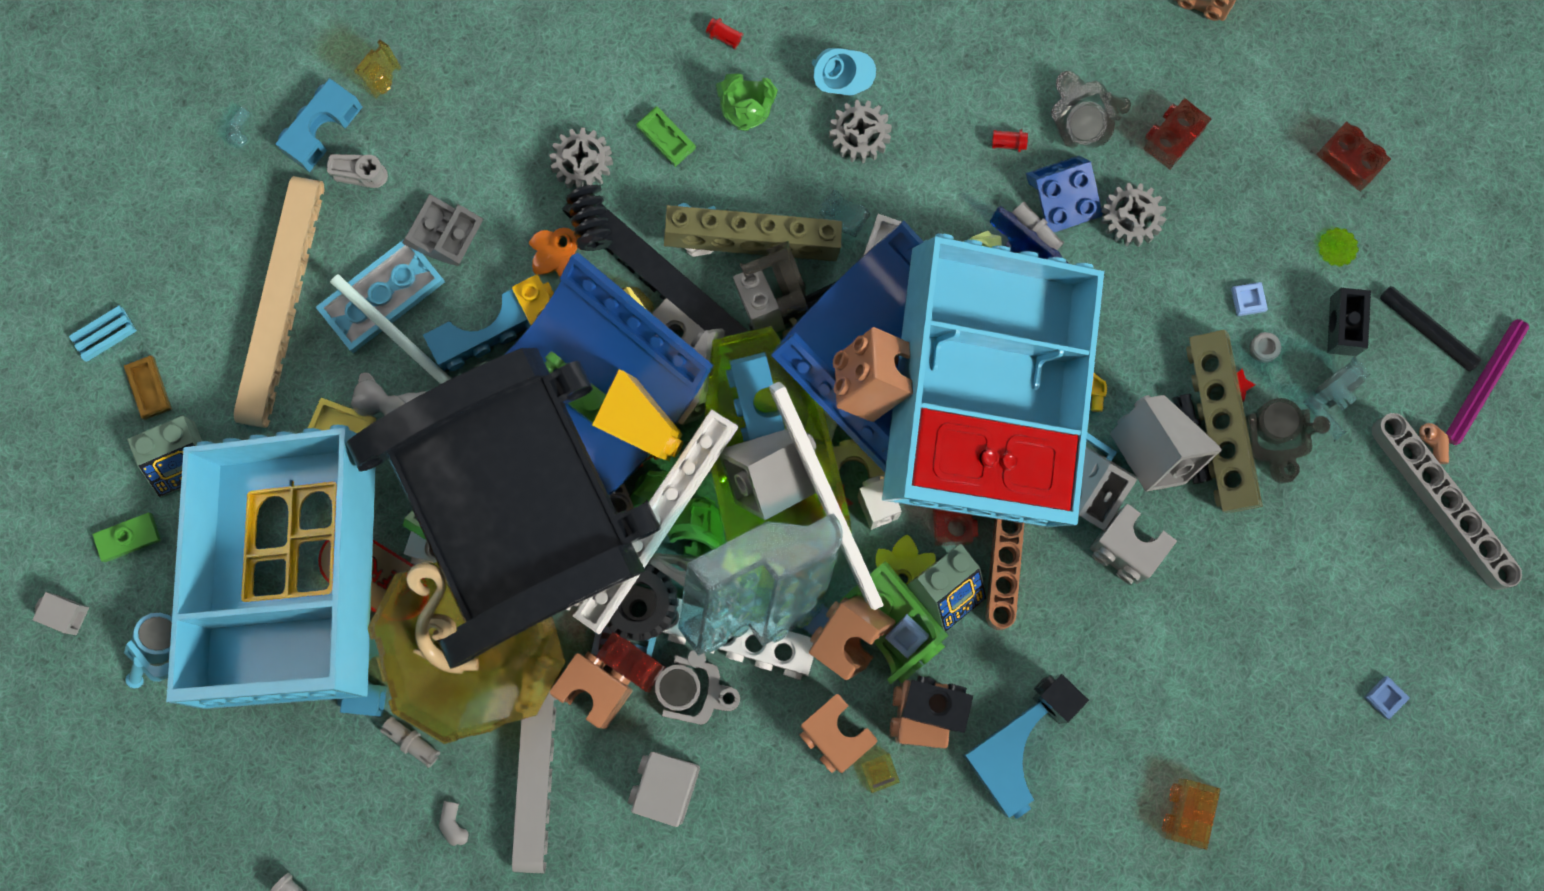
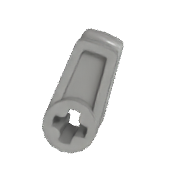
M332 154L327 163V172L333 176L336 182L379 188L386 183L388 178L386 168L373 155Z

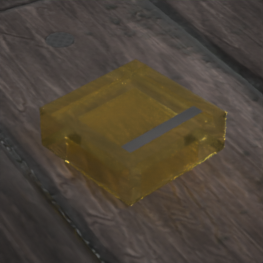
M889 753L860 764L871 793L900 783Z

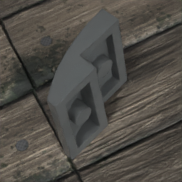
M429 194L402 243L431 258L459 266L483 218L459 204L456 208H453Z

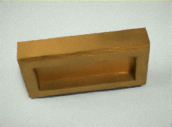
M152 355L124 365L141 419L146 420L172 410L155 358Z

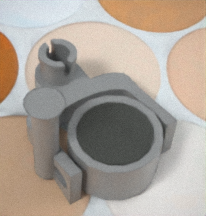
M699 649L692 650L688 654V658L675 656L674 663L680 665H672L665 668L655 682V693L658 701L670 710H663L662 717L699 725L705 724L710 719L713 709L721 711L735 710L740 703V695L736 689L719 684L720 674L718 667L714 664L705 663V653ZM686 666L704 669L708 675L709 686L706 701L697 716L675 713L676 711L690 708L697 701L700 694L698 676L691 668ZM729 693L734 697L732 704H725L722 697L724 694Z

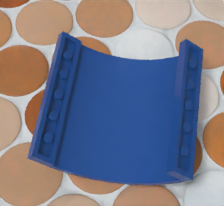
M904 220L871 248L821 296L794 325L771 354L884 473L893 408L874 422L837 408L836 393L834 392L836 379L833 359L838 351L844 350L858 336H862L872 327L901 339L912 248L924 242Z
M581 254L571 255L560 277L561 282L551 299L523 336L505 354L520 348H538L544 363L547 361L545 357L550 351L559 356L566 364L580 361L590 383L606 395L618 370L625 371L639 380L676 425L693 401L714 365ZM565 404L608 495L612 494L651 454L592 426L588 420L568 404Z

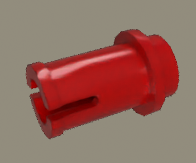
M712 18L705 32L709 35L710 39L716 38L735 50L744 34L722 23L721 18H718V20Z
M1020 129L1019 132L993 130V149H1017V152L1027 150L1028 133L1023 132V129Z

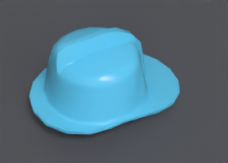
M828 48L822 51L816 59H812L815 84L821 91L827 93L855 95L868 89L876 77V66L873 59L868 54L860 51Z

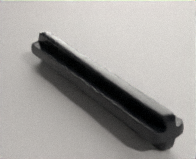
M1390 286L1382 293L1380 299L1467 371L1474 370L1480 364L1481 358L1396 288Z

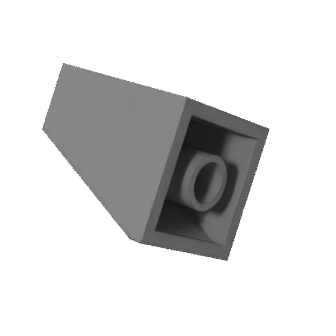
M1147 395L1137 400L1134 404L1135 408L1129 414L1121 417L1117 422L1118 425L1110 432L1111 437L1146 492L1185 485L1222 451L1215 441L1165 395L1154 397Z
M787 429L726 447L720 454L735 504L763 520H767L816 493ZM806 433L815 452L816 443L813 437Z

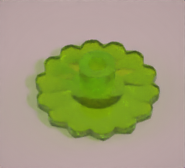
M1336 227L1333 230L1328 229L1325 234L1321 235V241L1318 242L1319 254L1322 255L1323 261L1329 262L1331 266L1337 265L1342 267L1344 264L1349 265L1351 260L1356 258V253L1359 251L1357 247L1358 241L1354 239V234L1348 233V230L1345 228L1340 229Z

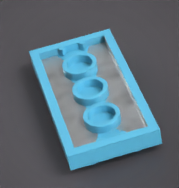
M404 239L348 282L391 323L395 322L445 283L422 253L402 243ZM339 290L316 306L317 310L352 353L382 332L373 321Z

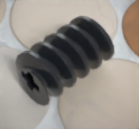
M601 185L579 187L566 197L567 204L570 205L569 213L573 216L571 219L572 226L575 227L573 232L575 237L578 238L576 245L580 250H601L613 243L612 240H605V237L612 234L611 229H602L603 226L609 223L608 218H600L601 215L607 212L606 207H597V205L604 202V197L594 195L602 190Z

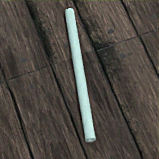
M339 274L330 281L334 287L440 384L452 379Z

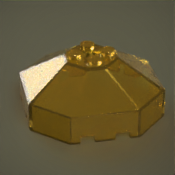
M437 562L431 563L432 565H435L436 567L439 568ZM409 570L395 574L368 626L370 639H375L380 657H377L376 660L382 681H387L392 699L388 700L393 714L443 744L472 735L488 733L504 724L538 714L565 664L553 617L530 627L476 657L479 661L477 671H464L462 674L445 672L413 652L414 649H419L415 638L418 616L437 589L435 581L431 578L421 579V583L425 587L430 588V593L422 596L409 588L406 581ZM446 583L444 596L434 614H445L451 617L457 628L464 624L465 621ZM430 628L429 634L431 640L434 643V645L441 650L438 641L432 638L434 630L437 629Z

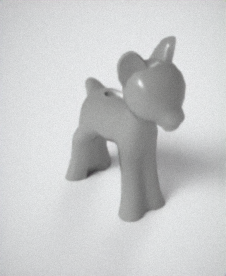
M361 373L358 380L359 383L353 392L351 405L360 416H372L379 412H383L386 415L426 391L388 396L382 387L376 383L371 374Z

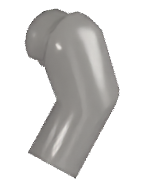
M444 801L439 829L450 845H464L468 841L469 835L466 829L460 828L456 823L459 803Z

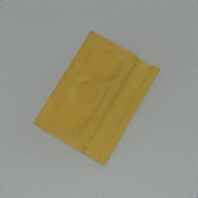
M380 39L377 42L379 45L377 50L371 49L354 70L367 93L375 99L390 89L392 79L394 78L392 76L393 71L401 69L389 45Z

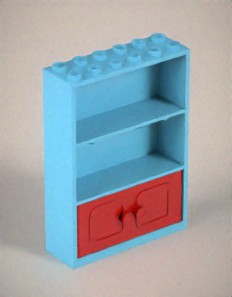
M936 234L935 237L924 240L923 243L912 248L901 339L909 342L910 359L899 355L898 371L903 376L912 380L913 394L893 408L882 501L1045 527L1078 524L1104 271L1093 269V265L1089 263L1068 264L1066 259L1059 257L1038 258V253L1023 251L1020 254L1010 252V248L1006 246L985 247L978 240L956 241L954 236L949 234Z

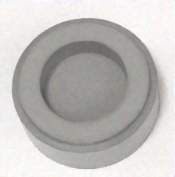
M1260 333L1250 343V353L1259 362H1271L1281 352V343L1272 333Z

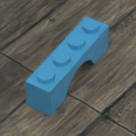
M513 289L502 294L501 311L497 319L490 326L479 331H465L457 328L451 322H447L425 333L423 336L439 367L443 371L447 369L455 371L464 366V361L472 356L476 358L482 357L491 351L490 347L500 342L501 344H507L517 338V333L525 329L528 330L531 325Z

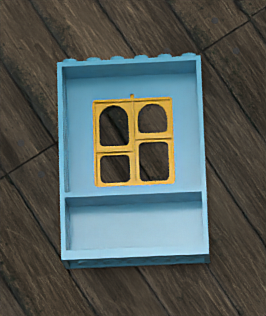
M332 425L329 430L306 428L303 430V433L297 434L282 431L277 432L276 436L272 437L251 435L248 440L226 438L223 439V443L201 441L197 442L196 446L184 447L166 702L210 709L367 697L376 467L359 472L346 445V441L357 433L349 430L348 426ZM325 492L332 500L331 525L326 528L302 530L300 528L302 504L305 499L312 493ZM274 496L281 497L287 503L289 511L287 543L283 547L257 549L256 534L259 508L268 498ZM329 540L331 542L328 588L319 591L299 592L297 590L300 545L304 542ZM284 559L286 561V574L283 593L255 596L253 588L256 563Z

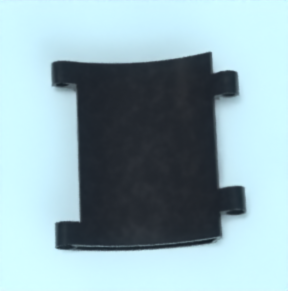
M520 348L475 367L417 396L370 424L346 441V445L359 472L370 470L389 459L465 621L464 624L456 628V632L446 638L437 640L450 669L463 665L530 627L645 572L632 543L656 533L661 527L648 500L629 511L617 513L565 406V404L582 398L593 390L580 361L570 362L549 373L538 348Z

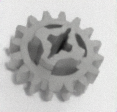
M856 100L855 107L852 108L848 103H845L844 112L836 110V119H831L830 127L833 130L829 132V138L835 139L832 147L833 149L841 148L840 157L849 154L850 162H854L856 157H860L861 162L865 163L866 156L876 160V151L884 153L886 149L885 144L890 143L891 136L888 133L891 132L892 126L891 124H885L888 121V114L880 116L881 107L878 105L874 109L870 108L871 101H867L865 106H861L859 100ZM853 117V119L849 123H845L848 119ZM857 128H862L864 134H859ZM878 137V139L872 145L868 146V143L871 141V139H876Z
M581 128L580 134H575V131L570 129V137L568 138L561 134L560 139L562 143H553L552 146L556 153L550 154L551 162H554L551 168L553 173H557V180L562 182L566 179L565 184L568 189L573 184H576L577 188L583 187V185H593L595 181L603 184L601 175L609 176L610 171L607 166L613 165L612 157L609 156L612 154L610 146H605V138L600 137L597 139L595 130L587 135L585 128ZM589 145L594 146L599 151V153H597L596 150H591L589 148ZM582 152H584L585 158H583L582 162H580L579 168L577 161L580 160ZM563 166L572 168L574 175L569 173Z
M1127 183L1124 191L1117 187L1114 195L1109 194L1106 199L1108 204H1104L1101 211L1107 215L1102 218L1101 222L1110 225L1105 232L1107 234L1114 232L1116 234L1114 237L1115 242L1123 238L1125 239V246L1128 247L1130 242L1134 241L1135 245L1140 247L1143 239L1150 243L1154 238L1153 235L1158 236L1161 232L1160 226L1165 223L1166 218L1160 215L1165 212L1166 207L1158 206L1162 199L1161 196L1155 198L1151 196L1153 188L1145 192L1143 191V184L1140 183L1136 189H1133L1131 183ZM1124 200V207L1115 211L1116 205ZM1152 219L1151 225L1144 230V222Z

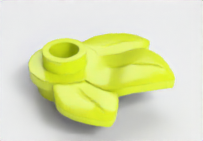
M905 535L896 542L892 552L880 548L877 550L876 566L878 567L886 561L897 575L904 574L907 576V585L936 562V556L934 553L918 555V549L909 535Z

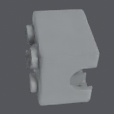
M1127 504L1116 512L1106 530H1102L1091 544L1090 550L1094 552L1092 557L1104 566L1108 564L1118 570L1116 575L1125 583L1131 585L1133 582L1138 584L1150 578L1177 541L1164 530L1156 539L1152 537L1148 543L1139 540L1135 536L1133 527L1141 513Z
M650 752L649 756L643 755L638 769V773L642 774L640 785L633 786L628 799V804L633 805L632 813L674 827L683 824L700 766L660 752Z

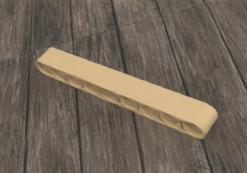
M295 176L291 177L234 408V421L236 423L267 428L270 420L267 419L268 415L272 414L277 393L274 392L275 386L279 385L283 368L281 360L285 358L290 336H287L288 330H292L296 313L294 305L298 303L303 281H300L301 275H305L309 258L307 250L311 248L316 229L313 225L314 221L318 220L322 203L320 195L324 194L323 181Z

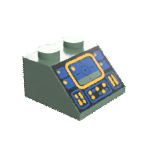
M183 415L127 439L138 468L159 498L181 489L184 447L196 446L197 442L202 441L195 422Z
M962 544L948 551L907 584V587L945 632L987 598L980 567Z

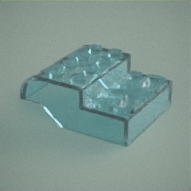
M832 513L809 526L765 522L687 563L678 629L697 655L719 649L727 643L728 639L742 636L749 628L762 646L772 641L774 643L779 642L789 631L797 627L801 629L807 626L824 606L825 596L838 556L836 553L843 538V530L838 518Z

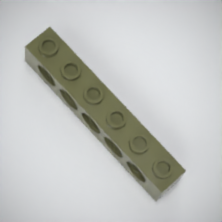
M667 205L664 234L665 247L779 257L792 252L794 258L837 261L841 249L842 221Z
M1224 329L1189 337L1191 346L1186 347L1189 363H1194L1196 374L1192 375V383L1195 392H1200L1202 403H1197L1200 420H1205L1207 428L1205 433L1219 445L1221 450L1227 444H1234L1236 447L1235 455L1232 458L1224 459L1221 452H1219L1208 463L1211 478H1216L1218 490H1214L1217 508L1222 507V511L1225 513L1263 507L1230 336ZM1211 358H1217L1219 360L1218 368L1212 372L1205 371L1206 362ZM1218 386L1224 387V396L1217 401L1211 400L1210 393L1212 389ZM1222 415H1228L1230 417L1229 426L1223 430L1217 429L1216 420ZM1232 473H1240L1242 478L1241 484L1236 488H1229L1227 485V478Z

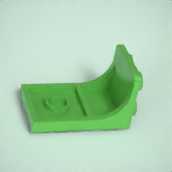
M885 561L870 573L884 605L878 609L894 619L895 625L907 614L929 634L928 639L908 659L885 638V634L883 637L880 636L879 639H875L874 643L881 650L891 668V676L887 679L888 682L892 684L898 679L902 684L923 666L919 662L920 660L925 665L945 648L942 641L948 637V634ZM856 585L843 598L847 597L850 599L856 595L862 597L863 595L859 586Z

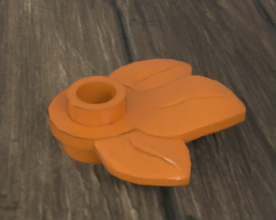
M559 228L554 232L542 230L533 235L529 245L534 250H537L532 261L534 274L543 275L555 270L559 277H561L571 255L576 254V241L578 238L575 237L573 230L569 228ZM562 237L567 238V245L565 247H561L559 244Z

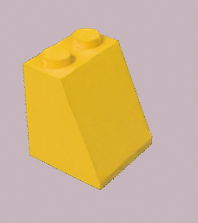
M619 369L592 426L670 462L671 457L676 458L682 448L683 441L680 439L683 434L639 380Z

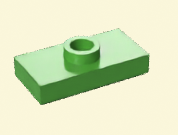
M658 106L636 124L637 129L674 167L696 149V145Z
M149 512L92 534L101 562H108L161 541L153 514Z

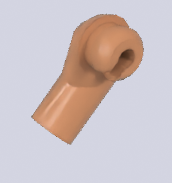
M1426 423L1422 425L1419 430L1421 439L1433 449V455L1440 464H1448V435L1435 424Z

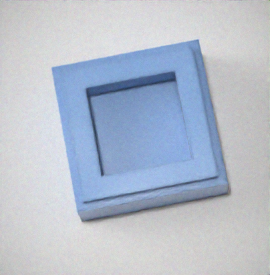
M1262 282L1231 288L1237 316L1262 313L1268 310Z
M906 614L885 638L908 659L928 639L929 634Z

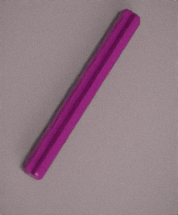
M1516 319L1509 326L1448 428L1446 434L1450 444L1458 445L1464 439L1529 330L1528 323L1521 319Z

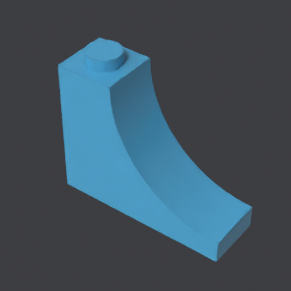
M1041 702L1030 707L963 755L1005 817L1008 818L1014 816L1016 819L1021 817L1031 809L1028 804L1034 801L1024 778L1023 752L1031 730L1048 713Z

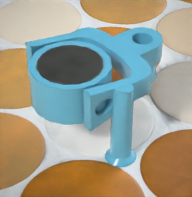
M150 613L136 623L132 639L126 644L124 654L133 662L131 672L125 679L126 684L130 688H139L143 685V672L154 682L168 678L169 663L161 666H152L150 663L157 664L169 660L172 614L170 616L163 613Z

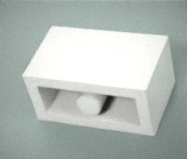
M876 476L862 483L863 487L859 488L857 498L870 530L898 520L902 512L899 503L882 501L884 479L880 480V477Z

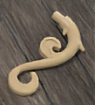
M421 563L413 566L409 570L406 579L412 591L422 596L430 593V588L425 587L421 583L422 578H431L437 585L433 596L418 616L415 638L419 649H414L413 652L445 672L462 674L464 671H477L479 668L478 658L450 669L442 650L438 649L432 642L429 634L430 628L437 629L434 630L432 638L436 641L456 632V624L451 617L445 614H434L444 596L446 581L441 570L435 565Z

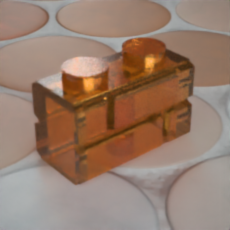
M1179 778L1178 784L1173 783L1169 795V800L1173 802L1171 814L1167 813L1165 815L1162 831L1167 832L1165 839L1207 850L1221 789Z

